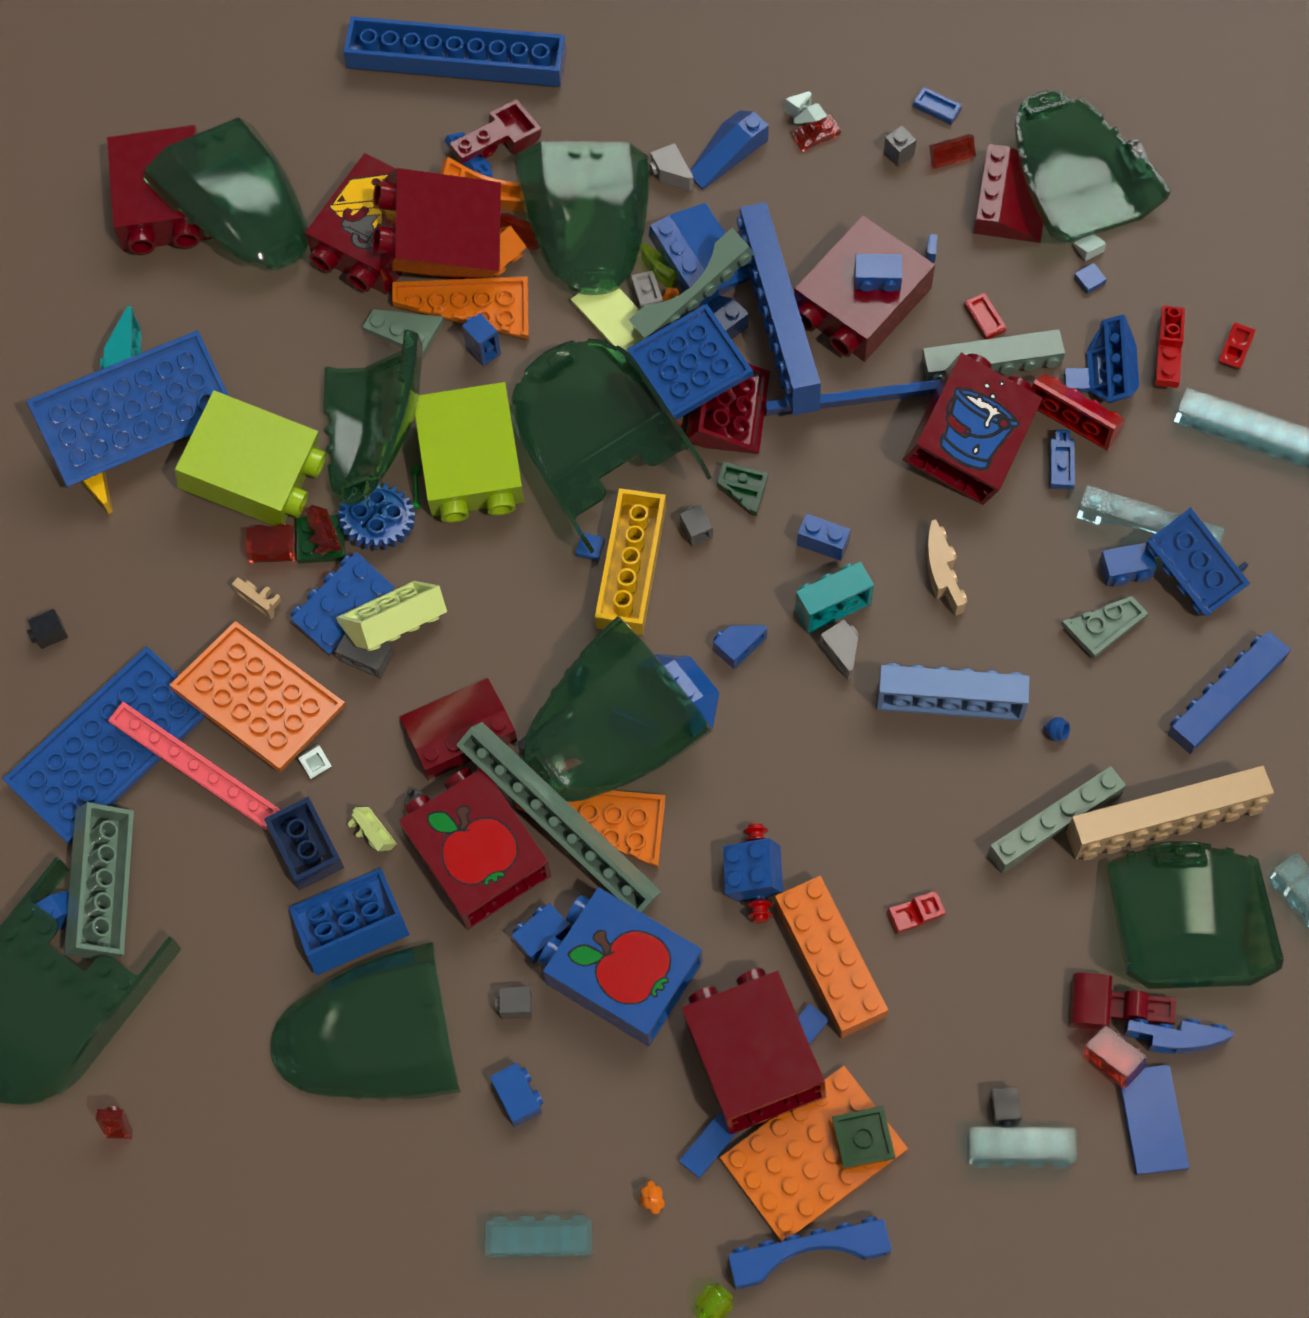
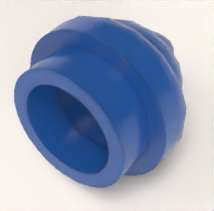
M1055 717L1043 726L1047 735L1053 741L1066 740L1070 733V723L1061 717Z

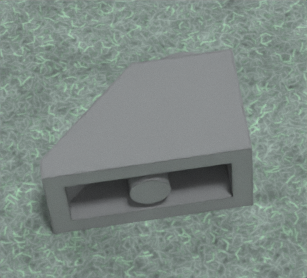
M675 143L651 152L649 168L653 175H657L660 182L688 191L694 189L693 175Z
M842 620L820 635V645L847 680H849L853 674L859 634L852 624L848 625L845 620Z

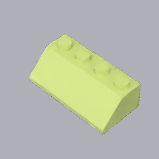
M412 581L336 617V619L356 647L373 651L380 648L381 644L386 641L399 639L400 635L405 632L418 630L420 625L425 622L438 620L440 615L447 612L439 585Z

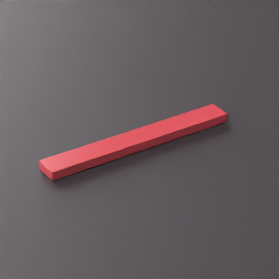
M122 702L109 718L108 722L265 831L269 828L264 818L281 810L126 703Z

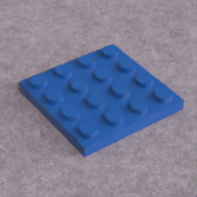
M707 304L627 349L628 354L673 421L754 375L752 368Z

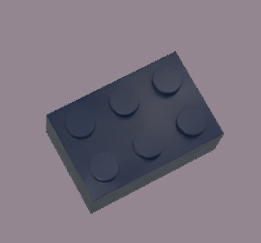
M309 796L264 818L299 890L344 869L342 861Z

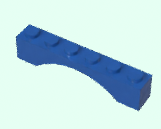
M869 1217L861 1220L862 1224L852 1226L850 1222L835 1226L836 1230L829 1232L822 1228L811 1231L810 1236L803 1238L796 1234L785 1237V1242L774 1244V1240L761 1242L758 1244L759 1248L749 1250L748 1246L735 1248L732 1250L733 1254H728L735 1290L762 1284L767 1276L781 1263L793 1256L808 1251L837 1250L852 1254L864 1261L890 1255L892 1249L884 1219L877 1220V1217Z

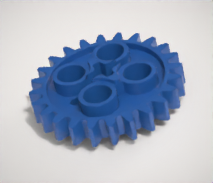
M367 482L365 489L358 485L357 492L350 490L349 497H343V503H340V511H338L339 526L343 528V535L349 534L350 542L356 539L357 547L364 543L365 550H368L371 545L374 546L375 551H378L379 546H383L387 550L388 544L396 547L397 540L403 543L404 536H410V529L414 528L415 521L414 505H410V497L404 498V491L397 493V486L390 490L388 489V483L380 487L379 482H376L375 487H371L369 482Z

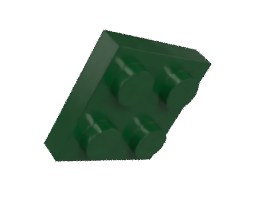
M338 515L297 518L298 564L342 561L345 558V535H343V528L339 526Z
M883 1106L832 1116L843 1170L895 1159Z

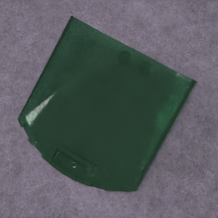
M1170 842L1147 846V850L1137 853L1134 850L1126 854V857L1118 861L1114 859L1108 863L1107 869L1126 975L1148 989L1251 986L1281 970L1284 958L1258 858L1251 855L1247 858L1234 853L1235 849L1226 847V851L1211 848L1209 843Z

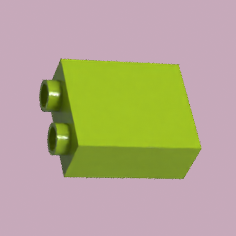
M505 382L412 396L427 499L432 517L441 516L443 522L455 523L466 520L469 517V511L487 509L490 515H505L516 510L515 504L525 503Z
M213 390L175 468L177 486L181 490L282 529L288 515L299 518L302 514L309 493L302 490L301 487L307 475L318 478L324 466L327 452L319 449L317 430Z

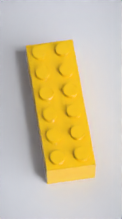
M619 488L595 613L596 629L638 635L644 634L666 512V495Z

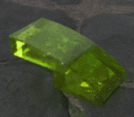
M642 243L641 258L649 271L654 272L655 278L661 284L671 288L675 284V271L662 264V254Z

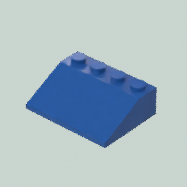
M703 203L670 214L650 225L648 236L683 292H685L701 277L709 264L715 242L725 232L708 205ZM746 265L738 268L730 280L721 283L713 295L703 299L698 308L712 301L718 295L721 296L748 281Z
M381 868L289 907L304 950L316 976L410 935Z

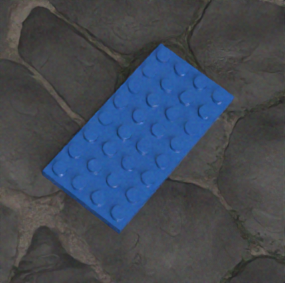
M197 330L28 399L26 404L66 488L192 435L213 390L227 396L229 395Z
M146 646L3 778V781L65 842L71 845L74 835L75 810L86 802L112 806L161 760V758L108 722L122 702L180 741L198 726L206 716L170 690V684L178 675Z

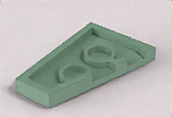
M373 309L363 325V331L424 357L445 321L444 317Z
M1131 596L1105 605V608L1083 613L1082 616L1066 619L1062 621L1061 625L1095 659L1144 620L1148 612Z

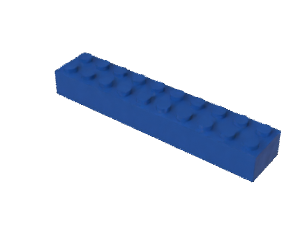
M351 16L344 47V56L347 68L561 87L566 57L565 35Z
M763 202L740 207V217H737L739 229L737 233L754 253L748 263L749 266H747L748 277L754 281V284H752L753 294L760 301L757 302L758 311L765 318L763 320V328L765 334L769 333L770 336L768 338L770 352L774 351L775 356H773L775 369L780 370L779 383L781 389L785 388L786 391L784 394L786 407L791 408L793 415L820 410L821 383L767 203Z

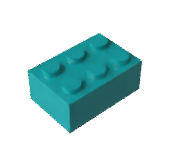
M861 561L856 564H847L841 571L835 574L828 573L813 584L807 583L802 585L796 591L795 612L807 633L810 634L871 605L874 584Z

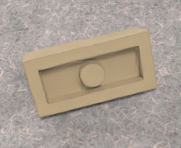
M237 577L232 583L235 593L272 620L275 613L274 609L281 602L280 596L276 594L274 598L267 600L271 594L269 587H265L258 594L254 584L248 580L244 582Z

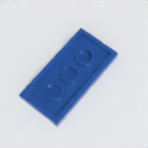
M1170 1065L1119 1070L1117 1076L1136 1176L1188 1170L1189 1163Z

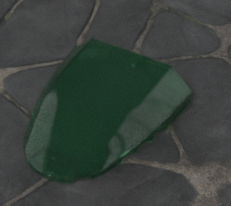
M1046 90L1029 96L1021 103L1015 118V135L1019 160L1031 199L1050 236L1063 243H1068L1139 221L1168 199L1171 193L1170 188L1146 156H1140L1134 150V143L1131 140L1127 142L1119 134L1117 126L1112 128L1104 121V115L1081 97L1075 100L1064 96V91Z
M240 117L167 146L145 168L143 179L173 210L179 209L187 216V222L191 225L193 223L197 224L204 230L206 237L212 236L222 243L223 249L249 264L252 261L266 264L267 269H277L297 262L306 252L308 242L305 232L308 226L296 192L269 145L252 124Z
M540 141L517 153L514 163L521 201L526 209L527 221H530L533 229V237L537 239L541 248V254L555 278L558 276L567 283L568 289L577 293L603 295L617 290L620 284L630 277L643 238L649 196L648 156L629 142Z
M404 330L401 351L367 367L333 368L328 366L325 368L324 413L329 416V426L324 428V432L330 438V445L326 447V452L331 455L332 464L328 465V473L332 491L340 496L339 501L344 504H359L373 493L385 477L408 436L417 408L423 345L419 334L414 331Z
M617 616L580 653V657L565 671L558 685L551 690V695L545 704L540 707L527 731L525 751L522 759L565 801H583L620 788L652 773L690 749L713 730L703 713L641 637L621 617Z
M430 942L403 949L354 967L318 986L290 1005L276 1022L271 1038L273 1063L282 1078L300 1091L309 1094L334 1098L346 1097L361 1100V1098L378 1100L394 1098L417 1099L461 1092L449 1040L436 967L434 943Z

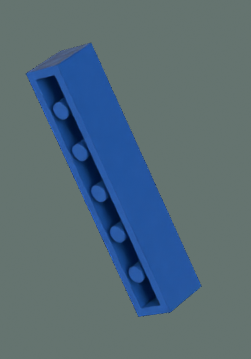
M1270 631L1263 637L1259 634L1251 642L1250 646L1252 648L1247 653L1243 650L1235 658L1234 662L1236 664L1232 668L1228 666L1224 668L1218 675L1220 679L1215 684L1209 683L1202 691L1204 695L1199 700L1194 698L1186 707L1188 711L1183 716L1178 714L1170 723L1172 728L1168 736L1189 754L1287 658L1291 649Z

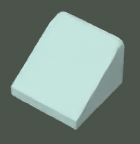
M808 91L787 98L785 100V112L796 118L805 108L811 106V92Z
M819 103L805 108L794 118L793 122L795 124L816 122L827 117Z
M1093 233L1073 243L1084 261L1103 253L1106 247V243Z
M318 744L297 756L310 779L332 767Z

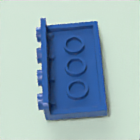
M1192 507L1147 540L1150 544L1147 546L1150 553L1155 558L1159 556L1164 562L1162 568L1170 577L1172 575L1176 577L1179 581L1177 587L1184 596L1189 594L1194 600L1191 605L1199 615L1204 613L1206 617L1209 616L1211 612L1251 584Z
M357 552L352 557L348 554L340 562L341 568L336 573L331 571L323 580L325 584L320 589L314 588L306 597L308 601L303 606L299 604L290 613L292 616L290 623L293 626L296 625L328 656L338 647L346 633L337 622L336 617L387 594L395 588Z

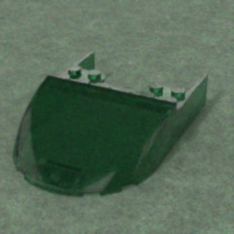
M588 339L587 341L576 343L573 340L562 343L536 358L524 371L525 375L521 382L515 386L511 398L513 402L512 412H510L514 431L590 553H593L594 549L577 524L576 517L604 499L606 489L600 478L640 454L647 465L657 466L680 451L687 450L707 480L712 478L704 461L637 361L630 353L618 345L614 346L600 339Z
M58 857L52 861L0 925V1103L29 1105L44 1102L45 1099L61 1094L74 1085L92 1065L181 951L176 941L169 936L144 969L135 975L107 956L97 958L85 972L51 948L48 944L58 931V922L53 916L37 906L36 903L51 895L70 872Z

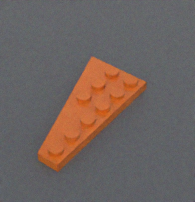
M528 277L392 282V302L395 307L426 315L441 316L446 320L465 324L470 317H475L481 313L498 333L529 340Z
M550 785L620 853L659 868L666 795ZM516 802V809H519V810H521V811H523V812H526V811Z

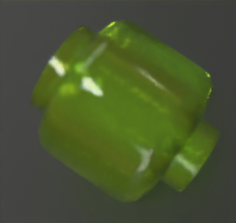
M719 1283L716 1286L709 1284L695 1300V1306L699 1309L696 1315L699 1318H726L734 1308L732 1301L734 1296Z

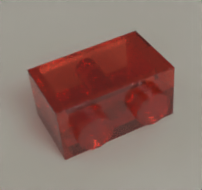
M279 524L268 527L265 525H255L254 527H247L246 555L249 562L297 561V533L294 525Z
M1106 1025L1088 1042L1084 1053V1058L1123 1089H1126L1144 1070L1147 1058L1139 1047L1132 1046L1124 1040L1118 1031L1111 1030Z

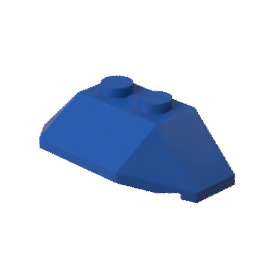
M1124 314L1102 320L1100 329L1093 337L1087 349L1089 391L1109 404L1131 398L1139 388L1137 345Z
M655 654L637 664L636 668L693 740L713 728L720 692L691 656Z

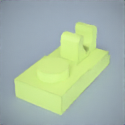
M355 807L352 814L353 818L348 822V826L356 827L358 824L360 825V830L356 833V836H366L369 839L370 846L377 851L392 850L397 843L369 807Z

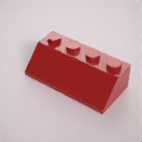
M1043 374L1033 382L1031 392L1043 398L1037 411L1108 451L1122 431L1125 419L1121 418L1118 413L1102 407L1099 402L1081 395L1078 390L1067 387L1055 377Z

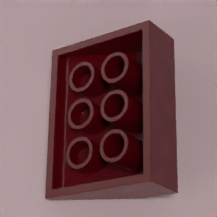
M988 144L974 234L1041 243L1052 166L1012 147Z
M749 364L753 370V376L689 412L685 441L704 448L758 454L760 452L770 371Z
M488 678L400 716V720L428 780L472 761L456 745L471 727L481 722L506 745L517 741L516 732L510 718Z

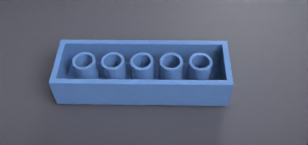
M896 663L881 665L877 710L1023 721L1029 704L1030 676L1023 675L1020 672L1000 674L994 670L974 672V670L968 668L950 670L947 667H936L931 669L925 668L922 665L904 667Z

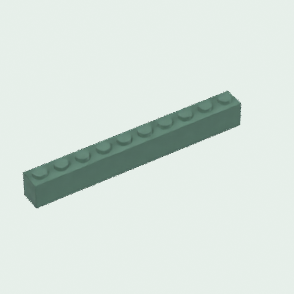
M483 722L471 727L458 742L457 747L619 900L643 913L662 893L657 886Z

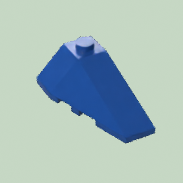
M739 110L722 123L691 168L690 172L693 175V182L702 190L766 143L768 141L769 125L754 111Z

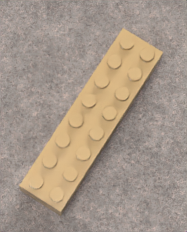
M1263 765L1073 816L1066 830V835L1075 860L1080 858L1090 860L1097 857L1099 853H1116L1122 849L1121 847L1130 845L1131 848H1135L1145 844L1147 840L1161 841L1173 833L1178 832V835H1183L1191 832L1192 828L1199 826L1205 829L1214 826L1218 821L1232 822L1239 819L1240 815L1249 814V816L1260 814L1269 803L1274 791Z

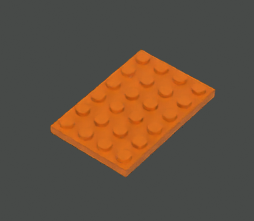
M236 621L170 684V690L280 773L345 707L343 700Z
M842 1066L825 1079L826 1098L769 1120L720 1157L721 1162L781 1242H785V1237L799 1233L908 1150L907 1146L887 1122L895 1159L843 1170L832 1116L876 1107L845 1066Z

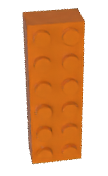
M821 875L776 895L774 905L840 1038L887 1018L888 1008Z

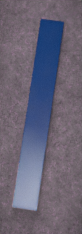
M941 379L821 394L820 409L934 395ZM784 399L767 401L765 405L766 416L792 413L791 408L786 407Z
M810 1003L798 1017L809 1044L815 1040L830 1020ZM721 1112L718 1113L679 1161L682 1166L698 1179L704 1175L737 1134L729 1135Z

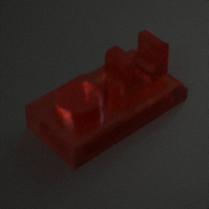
M830 113L819 121L810 122L795 129L792 137L803 152L841 135V128Z
M969 134L929 145L931 164L935 169L976 156L974 136Z
M502 213L500 215V229L511 226L527 248L534 251L539 249L544 228L509 213Z
M315 505L305 509L309 518V525L316 533V535L311 537L310 542L320 544L314 552L324 555L330 550L340 551L342 547L327 509Z
M113 1106L106 1107V1109H97L96 1121L106 1138L132 1139L133 1129L128 1122L124 1109Z

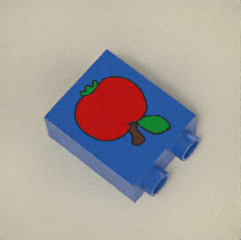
M598 887L591 899L580 895L575 900L566 917V921L573 925L563 941L555 936L552 937L544 947L538 962L545 966L543 974L546 985L650 1047L703 963L702 948Z

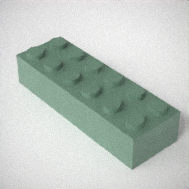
M86 802L75 810L64 955L111 962L124 955L133 810Z

